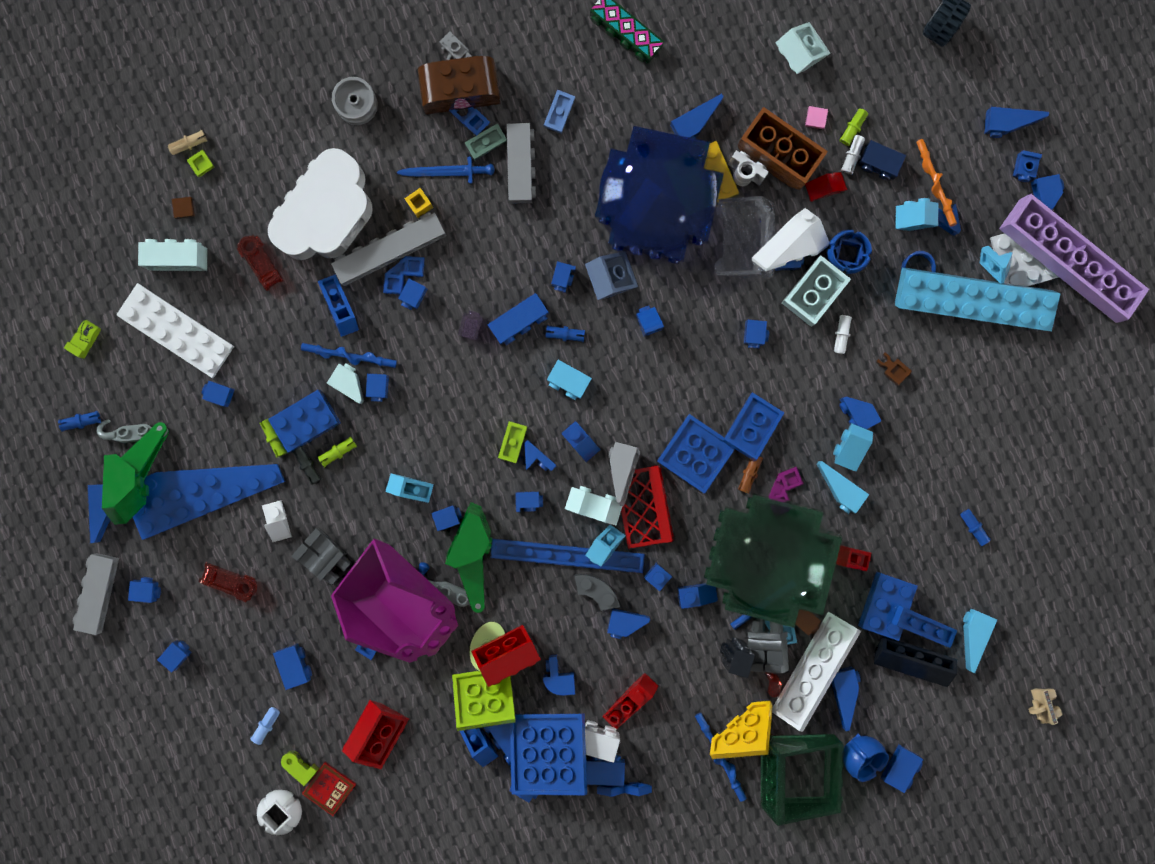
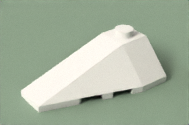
M804 208L752 257V261L765 271L784 266L792 260L800 261L805 256L818 255L830 243L820 218Z

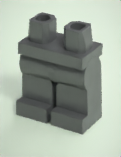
M316 528L304 541L305 543H302L291 556L304 565L320 581L325 580L331 585H334L340 578L333 571L336 566L345 572L352 565L351 561L346 557L347 553L320 528Z
M754 620L752 622V631L748 632V648H751L755 657L750 671L780 674L789 671L788 635L786 631H783L782 621H771L770 630H765V620Z

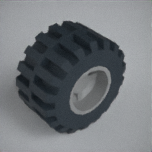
M943 0L925 26L923 35L939 46H945L968 15L971 4L965 0Z

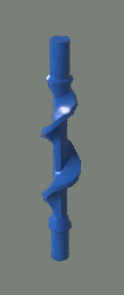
M305 343L301 345V351L320 354L323 358H329L333 355L345 357L352 365H358L360 361L396 368L397 365L396 360L376 357L371 352L357 355L347 353L344 347L330 350L320 345Z
M698 713L695 715V718L701 727V731L711 743L714 736L711 734L710 725L707 724L702 713ZM725 758L713 759L715 764L724 767L731 787L734 789L740 802L746 800L747 797L740 786L741 783L736 779L735 765L727 762Z

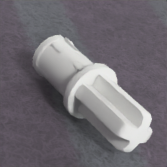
M860 135L854 137L850 150L846 152V160L841 171L853 174L856 163L861 158L859 154L865 141L864 137Z
M840 315L838 330L835 332L837 336L834 352L844 354L848 337H850L849 329L852 317Z

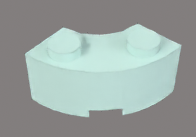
M580 486V489L571 488L565 506L566 510L617 525L622 506L617 503L616 497L608 494L602 497L590 493L591 489Z

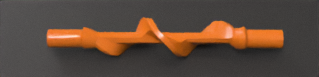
M920 139L916 143L923 159L922 167L932 177L934 182L931 191L937 199L941 200L943 214H945L949 226H955L957 221L952 212V200L945 197L939 182L943 174L935 172L930 159V152L926 147L924 139Z

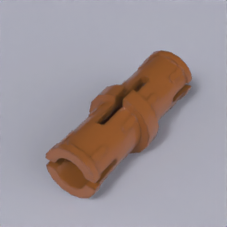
M758 457L756 461L749 460L746 470H743L744 475L738 490L750 493L755 478L758 477L757 472L763 460L762 457Z

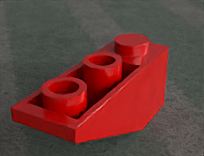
M644 673L602 717L617 730L654 696L658 685Z

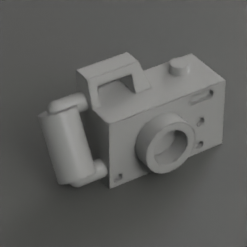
M451 32L439 41L442 46L441 49L449 53L447 60H450L452 57L454 59L472 57L469 54V50Z

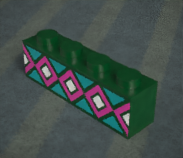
M598 0L590 10L591 21L597 26L602 25L606 29L605 32L611 38L616 37L619 39L623 48L626 50L631 49L635 52V57L639 61H645L649 64L663 47L664 41L616 1Z

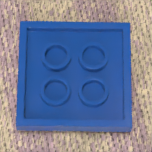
M688 414L657 462L705 494L735 449L723 442V436Z

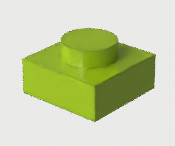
M204 150L187 159V162L198 177H201L215 167Z

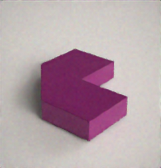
M797 467L778 473L768 496L774 516L793 510L786 491L803 485Z

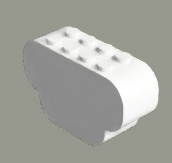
M332 148L323 151L316 160L313 159L309 163L308 171L305 175H301L298 178L294 190H290L286 194L285 202L282 206H278L273 212L274 217L268 226L270 241L281 251L297 260L309 259L316 252L326 258L341 256L357 237L372 214L371 200L363 191L365 186L363 170L355 159L346 152Z

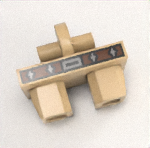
M1049 688L1031 690L1034 700H1032L1033 707L1029 708L1030 714H1036L1037 719L1042 724H1057V719L1062 716V712L1059 706L1052 705V700L1057 697L1055 690Z

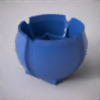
M844 230L835 235L829 243L830 249L827 250L828 260L841 272L846 271V274H855L863 270L871 260L869 257L872 254L871 243L859 231L854 233V230ZM841 244L857 247L854 263L838 259Z
M857 734L842 748L843 763L846 770L860 782H866L876 777V771L881 772L889 759L884 746L878 740L869 736Z

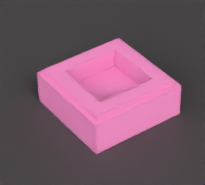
M809 106L805 126L825 129L828 109Z

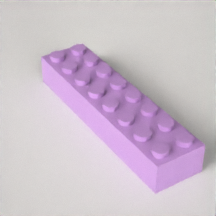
M1032 194L1021 198L999 228L1115 323L1129 320L1149 290Z

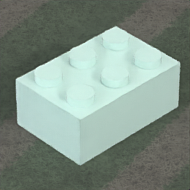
M145 239V242L138 243V266L150 271H207V248L202 246V243H198L193 239H185L184 242H177L174 239H165V242H157L156 239Z
M820 255L782 301V304L812 327L818 322L851 279Z

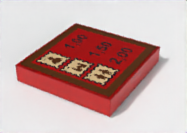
M325 761L302 794L334 816L356 783Z

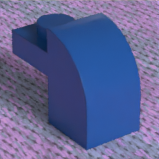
M557 654L549 655V660H546V672H550V674L543 675L545 686L556 695H575L574 672L558 673Z

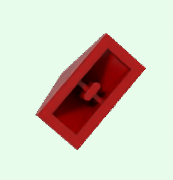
M842 172L828 173L805 184L811 202L847 190Z

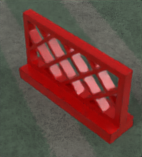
M661 465L635 469L634 474L637 473V475L632 478L633 481L630 488L636 481L644 489L637 496L629 488L628 493L637 499L631 507L624 504L621 509L628 549L673 542L674 535ZM649 471L650 480L646 485L637 480L641 472ZM646 489L653 493V500L650 504L640 498ZM638 500L648 506L642 515L633 509ZM649 508L657 514V518L653 523L644 517ZM631 511L640 517L635 526L627 520V516ZM642 519L651 525L646 534L636 528ZM655 527L660 531L661 539L653 540L647 535ZM634 530L644 536L640 543L632 544L631 534Z

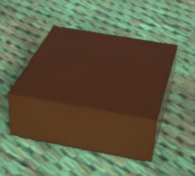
M192 197L172 199L175 219L194 217Z

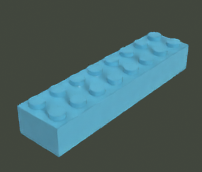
M902 267L895 306L901 309L1052 332L1060 293L1047 289L1008 283L1000 284L995 281Z

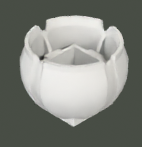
M274 790L269 792L266 798L260 801L257 808V820L260 826L265 827L267 833L284 835L291 832L293 827L298 825L302 815V808L299 799H295L292 792ZM275 804L288 816L280 826L266 813Z

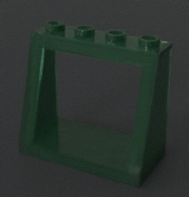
M834 734L770 736L768 755H761V808L777 826L841 813V805L843 803L841 796L843 787L842 770L844 768L842 752H844V745ZM825 750L824 797L785 798L786 757Z

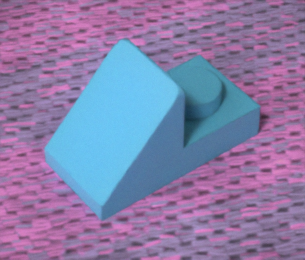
M985 246L981 249L980 264L1002 284L1005 282L1010 270L1013 253L1010 252L999 256L990 246Z

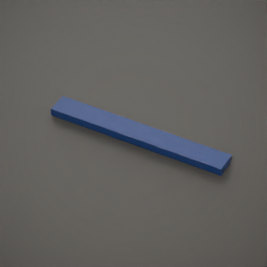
M492 539L490 558L643 573L645 554L614 551L610 558L602 566H599L585 556L590 548Z

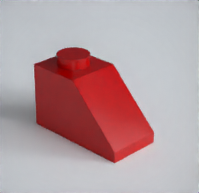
M832 543L828 552L827 562L867 571L871 552Z

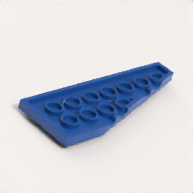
M278 464L156 472L146 476L144 483L149 487V496H146V504L133 516L141 539L144 540L285 482Z

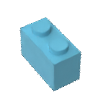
M929 198L918 199V202L905 201L904 205L896 206V229L913 231L938 226V203L930 202Z
M557 360L547 381L550 382V387L557 391L561 388L567 391L566 396L576 400V398L581 399L592 378Z
M851 423L849 429L844 430L841 437L842 442L840 445H836L833 455H835V464L857 471L872 444L873 432Z

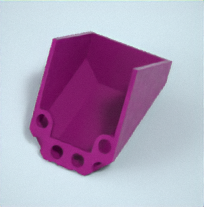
M375 538L331 595L346 641L409 663L417 661V658L423 655H428L429 657L437 654L440 650L439 648L444 645L451 636V633L458 627L453 603L391 545Z

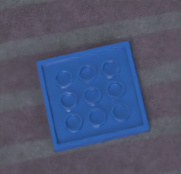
M585 713L515 714L516 722L510 723L512 794L587 795Z

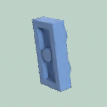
M557 90L544 123L545 128L562 134L575 96Z

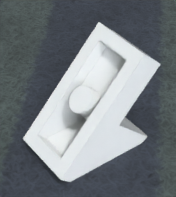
M282 500L262 505L267 522L264 527L272 542L292 537Z

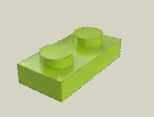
M508 422L498 458L517 463L527 426Z

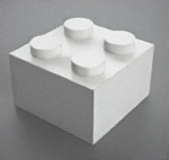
M587 720L585 723L586 755L614 763L620 742L619 732H616L614 727L605 726V728L598 726V723Z

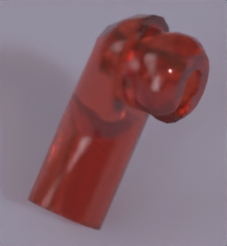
M765 672L769 680L768 693L771 697L776 698L781 693L782 683L776 673Z

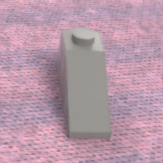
M615 442L614 447L610 449L609 458L616 501L620 506H624L640 451L637 447Z

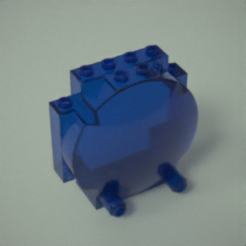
M633 126L627 152L610 149L608 162L601 177L600 196L595 218L601 224L610 225L611 233L608 244L612 246L613 250L623 252V249H627L634 255L642 256V253H645L652 259L660 260L663 257L667 258L670 263L679 264L680 261L684 262L689 240H692V244L703 246L704 243L708 244L724 178V173L706 169L710 154V142Z

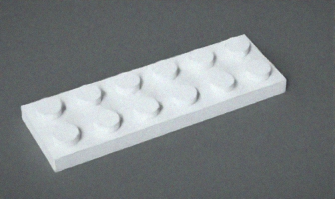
M138 283L117 313L118 317L211 378L215 377L234 348L232 344Z
M828 612L775 702L772 713L803 732L861 631Z

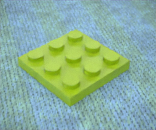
M480 671L452 675L457 731L516 722L511 676L501 680L496 685L488 687Z

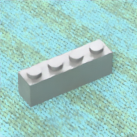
M530 123L507 124L508 195L510 204L532 203V198H536V186H532V179H535V167H531V160H535V148H531V141H534V129H530Z
M98 553L91 554L86 561L87 572L81 582L83 587L82 594L79 595L77 600L79 607L73 617V630L93 635L102 633L119 558Z

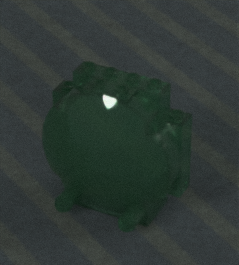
M753 493L752 498L748 497L746 509H735L726 506L724 511L720 510L718 522H721V526L715 530L713 541L717 542L716 546H712L710 550L709 560H712L710 568L706 567L704 578L707 579V585L729 590V593H724L722 601L723 604H726L725 610L793 628L796 624L799 609L823 615L842 542L841 533L820 528L824 513L822 510L806 507L789 500L775 499Z

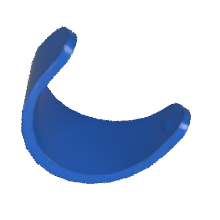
M916 251L904 259L901 270L902 267L906 268L909 258L918 255L925 257L931 264L932 272H936L934 258L925 251Z

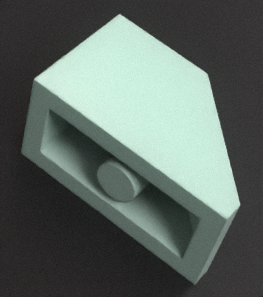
M347 363L344 366L338 364L327 384L362 404L364 398L358 374L354 373L355 368Z

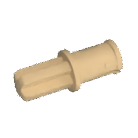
M200 130L190 136L184 135V138L169 144L168 148L171 154L175 155L187 149L192 150V147L207 142V139L204 136L203 130Z

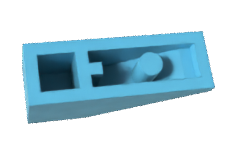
M818 461L817 466L834 498L841 504L839 508L848 514L850 512L857 513L869 494L824 462Z
M971 609L970 612H966L963 618V622H965L963 626L966 669L975 673L997 619Z

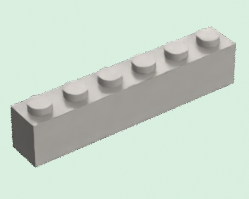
M426 213L420 217L421 220L410 221L404 224V228L398 231L396 229L386 233L387 236L382 239L375 238L369 242L370 245L364 248L359 246L353 249L351 254L335 258V262L331 263L340 283L346 286L446 237L436 214Z

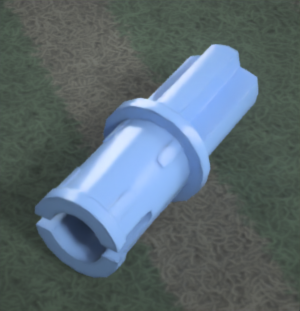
M271 707L263 720L259 721L258 728L250 738L251 741L258 745L262 744L267 733L272 731V725L280 714L278 709Z

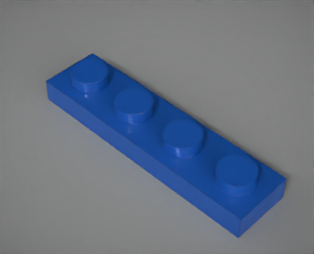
M898 606L892 621L893 625L951 648L957 632L956 629L902 606Z

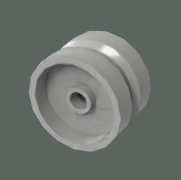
M359 77L342 79L336 84L332 92L334 109L345 122L351 125H362L368 123L375 116L378 101L372 87L365 80Z

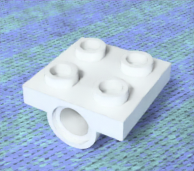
M736 150L728 164L735 169L733 179L739 186H746L751 181L760 186L769 172L762 163L753 162L750 160V156L743 151L738 152ZM741 171L747 172L748 175H744Z

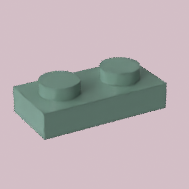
M497 123L466 141L465 145L473 159L477 160L506 143L507 139Z

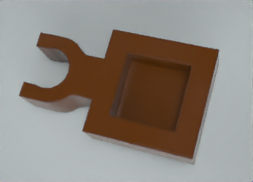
M885 352L883 356L887 359V362L883 363L878 359L876 363L880 367L886 368L887 370L884 372V375L899 386L912 371L899 359L892 362L890 356Z

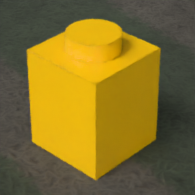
M421 188L404 198L417 218L434 208Z

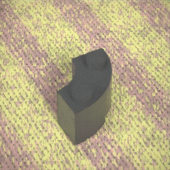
M575 574L578 595H587L593 598L598 603L600 610L620 607L614 590L604 580L590 574Z

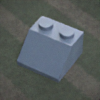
M626 251L600 256L585 264L598 300L638 287Z

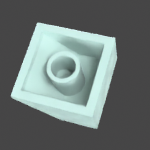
M810 22L791 28L776 42L780 53L786 57L790 68L796 74L807 70L830 54Z

